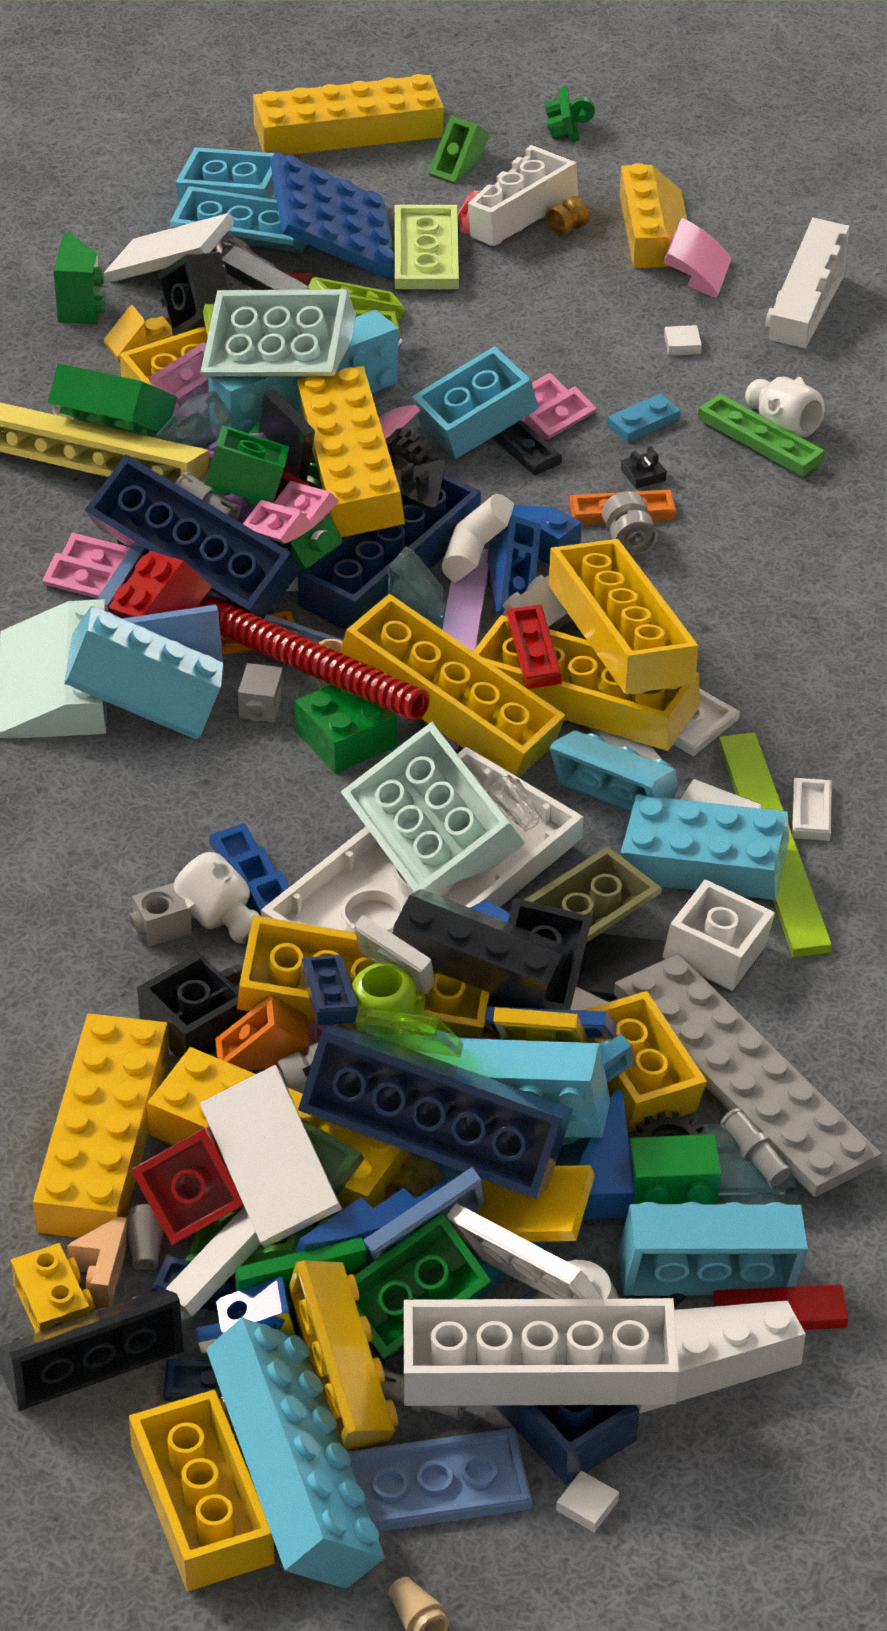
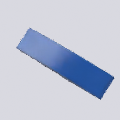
M246 823L210 835L209 843L213 851L224 857L248 884L250 890V897L246 903L248 909L255 910L261 915V909L289 888L282 871L276 872L264 847L258 848Z
M446 1179L442 1180L416 1199L402 1188L375 1208H372L361 1197L300 1238L296 1253L355 1238H362L364 1242L365 1238L449 1182Z

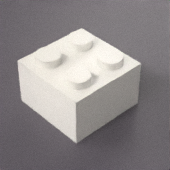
M705 879L671 922L663 958L667 959L679 954L702 977L733 991L765 948L775 912Z

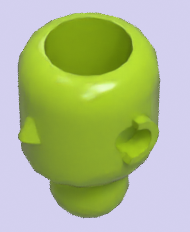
M376 963L363 969L354 979L352 987L360 1010V1022L355 1023L357 1030L378 1038L392 1036L409 1037L418 1024V1019H422L424 1011V996L417 995V987L411 974L396 964Z

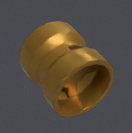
M572 196L564 200L562 205L556 204L548 208L545 212V220L550 231L562 237L571 232L572 228L578 229L587 224L589 212L582 199Z

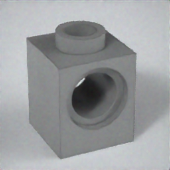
M247 663L238 690L239 718L275 722L284 694L283 667Z
M174 883L132 896L133 912L128 915L130 926L135 936L142 935L148 947L192 933L191 911L187 908L185 899L175 892Z

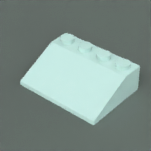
M348 289L217 290L200 372L201 375L334 376L351 343L356 317Z
M105 599L68 601L0 632V738L107 734V702L64 684L72 633L91 606L106 612Z
M430 722L341 791L342 795L414 892L423 889L433 893L494 868L525 844L433 722Z

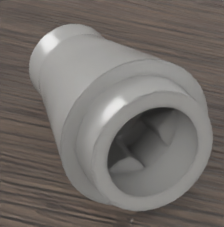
M149 1204L136 1205L129 1209L128 1216L126 1217L127 1238L132 1254L133 1268L136 1270H154L158 1267V1256L164 1230Z

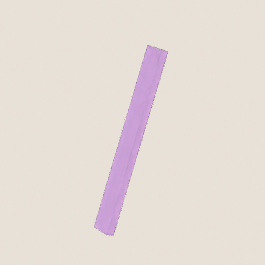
M483 549L478 566L458 582L454 583L451 581L442 629L472 651L475 650L478 644L489 576L487 563L488 549ZM441 733L453 749L458 750L459 745Z

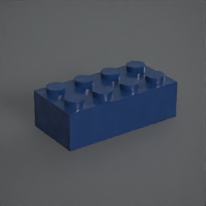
M529 1292L519 1299L536 1298ZM495 1405L566 1485L573 1481L580 1471L586 1473L637 1441L639 1408L636 1405Z

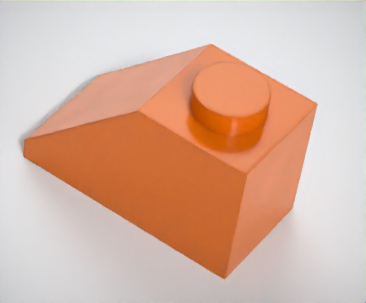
M273 995L268 996L215 1039L217 1058L245 1070L268 1069L274 1065L279 1068L278 1060L295 1052L302 1054L311 1046L307 1015Z

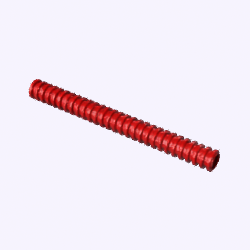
M208 594L198 605V607L217 606L221 636L228 637L230 640L259 651L261 654L299 669L310 676L348 691L368 702H373L375 705L397 713L411 721L421 719L428 710L430 697L425 689L418 688L416 685L393 677L391 674L384 673V671L368 666L366 663L343 655L341 652L327 648L325 645L312 641Z

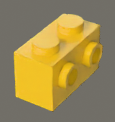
M60 1243L11 1259L14 1286L35 1333L49 1329L55 1324L66 1323L86 1316L96 1310L89 1289L81 1290L78 1282H81V1276L74 1257L67 1259Z

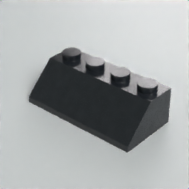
M419 889L409 895L394 924L392 933L430 958L433 971L524 1007L534 1009L544 1008L571 947L423 889Z
M161 1288L150 1293L139 1294L131 1300L108 1308L97 1309L86 1316L66 1323L55 1324L44 1331L27 1337H19L7 1344L1 1345L0 1371L18 1411L184 1352L180 1299L177 1293Z

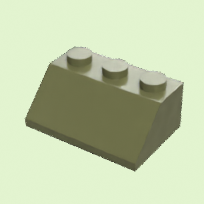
M606 846L525 900L592 916L587 942H589L661 894L662 887L610 847Z

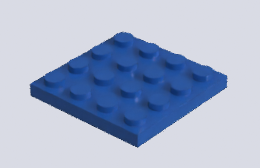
M276 151L270 160L282 234L384 278L394 279L395 252L384 199L374 191H365L356 187L347 179H338L329 175L320 167H311L302 163L293 155L286 156Z

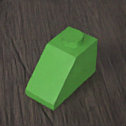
M450 116L429 174L457 183L480 161L490 134L478 124Z

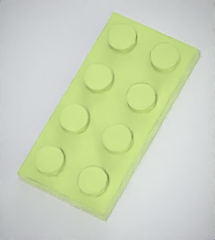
M395 205V289H459L457 205Z

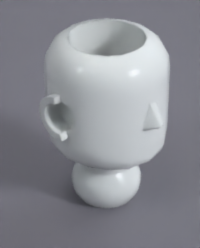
M777 377L771 382L765 379H757L750 383L745 393V399L749 407L759 410V415L801 438L813 434L820 426L824 417L825 404L821 394L812 387L807 386L801 377L795 380L788 377Z
M215 852L203 853L188 863L174 881L175 892L185 899L187 908L190 909L191 914L203 927L214 929L226 925L233 941L239 944L248 942L253 915H261L257 911L250 910L245 906L250 897L249 886L224 857Z

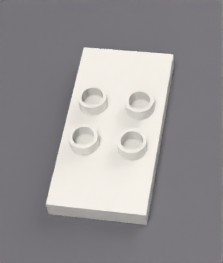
M465 747L457 755L525 844L496 867L435 891L433 894L469 908L484 900H488L501 907L582 839L583 816ZM365 827L261 909V917L355 932L354 925L363 914L390 933H393L394 924L409 895L414 893V891L367 827Z

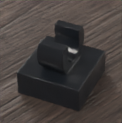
M652 446L647 448V453L639 455L635 450L631 452L630 458L621 460V471L635 489L666 481L667 471L659 462V455Z

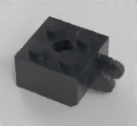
M220 252L187 254L158 273L164 296L161 302L162 306L167 308L169 317L166 318V321L172 328L173 336L205 326L203 316L205 304H215L217 290H229L226 268L222 263Z
M198 954L191 956L137 987L140 1019L167 1022L169 1049L179 1059L184 1056L190 1047L206 1054L212 1053L216 1050L215 1039L250 1012L237 1009L243 966L236 964L219 972L204 956Z

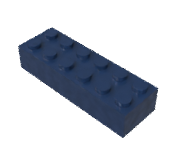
M126 454L85 509V512L94 524L102 531L140 552L143 556L147 555L149 551L183 560L212 586L207 593L209 596L220 599L262 619L265 618L266 614L271 613L302 570L291 552Z
M444 474L438 506L435 511H429L401 498L405 524L342 537L343 541L341 544L309 568L302 569L298 573L299 606L347 630L389 593L397 598L446 554L456 524L481 505V491Z
M332 1024L322 1030L298 1110L459 1171L465 1172L473 1167L481 1179L535 1199L549 1186L573 1111L572 1108L343 1024Z

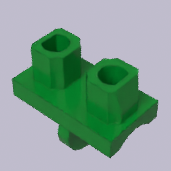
M567 86L558 89L559 98L545 102L549 118L547 119V126L552 139L568 135L571 142H576L580 140L578 123L590 121L594 117L595 107L590 99L584 97L577 98L570 103L569 91Z

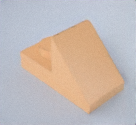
M117 1217L67 1246L68 1258L74 1257L79 1271L87 1272L86 1289L88 1288L92 1292L95 1309L112 1306L129 1244L127 1238V1218Z

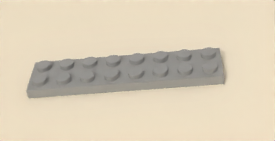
M679 954L615 982L614 995L618 999L648 991L707 1080L705 1087L729 1111L738 1107L742 1108L744 1114L760 1133H766L772 1141L771 1147L785 1164L791 1168V1174L814 1197L880 1164L882 1153Z

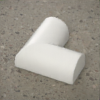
M501 494L492 495L456 524L442 562L443 573L452 582H458L478 566L484 545L508 526L514 503Z

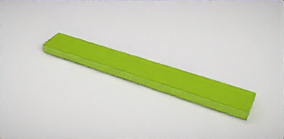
M756 733L719 737V748L735 794L761 804V809L783 811ZM788 825L789 844L776 900H773L793 958L831 953L832 944Z

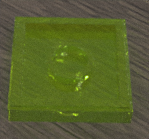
M369 1007L358 1009L355 1022L370 1035L415 1051L461 1057L464 1043L436 1017Z

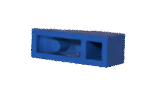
M513 505L514 508L511 515L541 524L538 559L550 565V549L553 547L581 544L582 522L556 507Z
M511 515L508 526L489 540L487 563L496 612L503 614L505 611L502 607L505 601L516 592L522 595L527 591L528 585L536 578L541 524Z
M614 1091L610 1099L602 1138H590L580 1158L579 1166L591 1165L595 1174L582 1220L627 1218L629 1206L634 1202V1185L623 1091Z

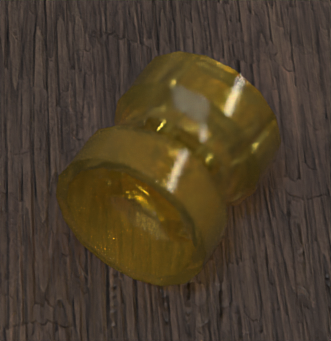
M412 1154L401 1165L400 1174L393 1176L386 1185V1197L389 1198L404 1188L416 1199L441 1182L442 1173L431 1160L417 1154Z

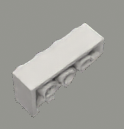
M530 145L526 149V156L524 158L517 157L512 162V169L509 172L502 171L497 176V183L495 185H487L468 203L470 236L488 245L500 244L504 239L516 232L522 231L526 226L538 219H542L548 208L556 204L562 205L564 200L572 196H578L576 162Z
M812 217L782 290L777 295L775 306L770 308L767 313L765 326L770 328L769 340L802 348L807 347L844 278L849 234L848 225Z
M788 1301L674 1310L679 1368L676 1402L802 1364L806 1334ZM669 1404L636 1406L639 1408V1413H643Z

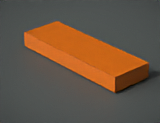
M672 490L636 491V493L642 496L653 521L676 520V508ZM620 492L569 495L571 516L582 522V525L604 524L602 508L609 498Z

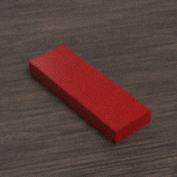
M542 604L507 609V623L524 686L527 689L562 684V674Z
M842 1284L713 1291L714 1307L788 1301L803 1330L847 1328L848 1314Z

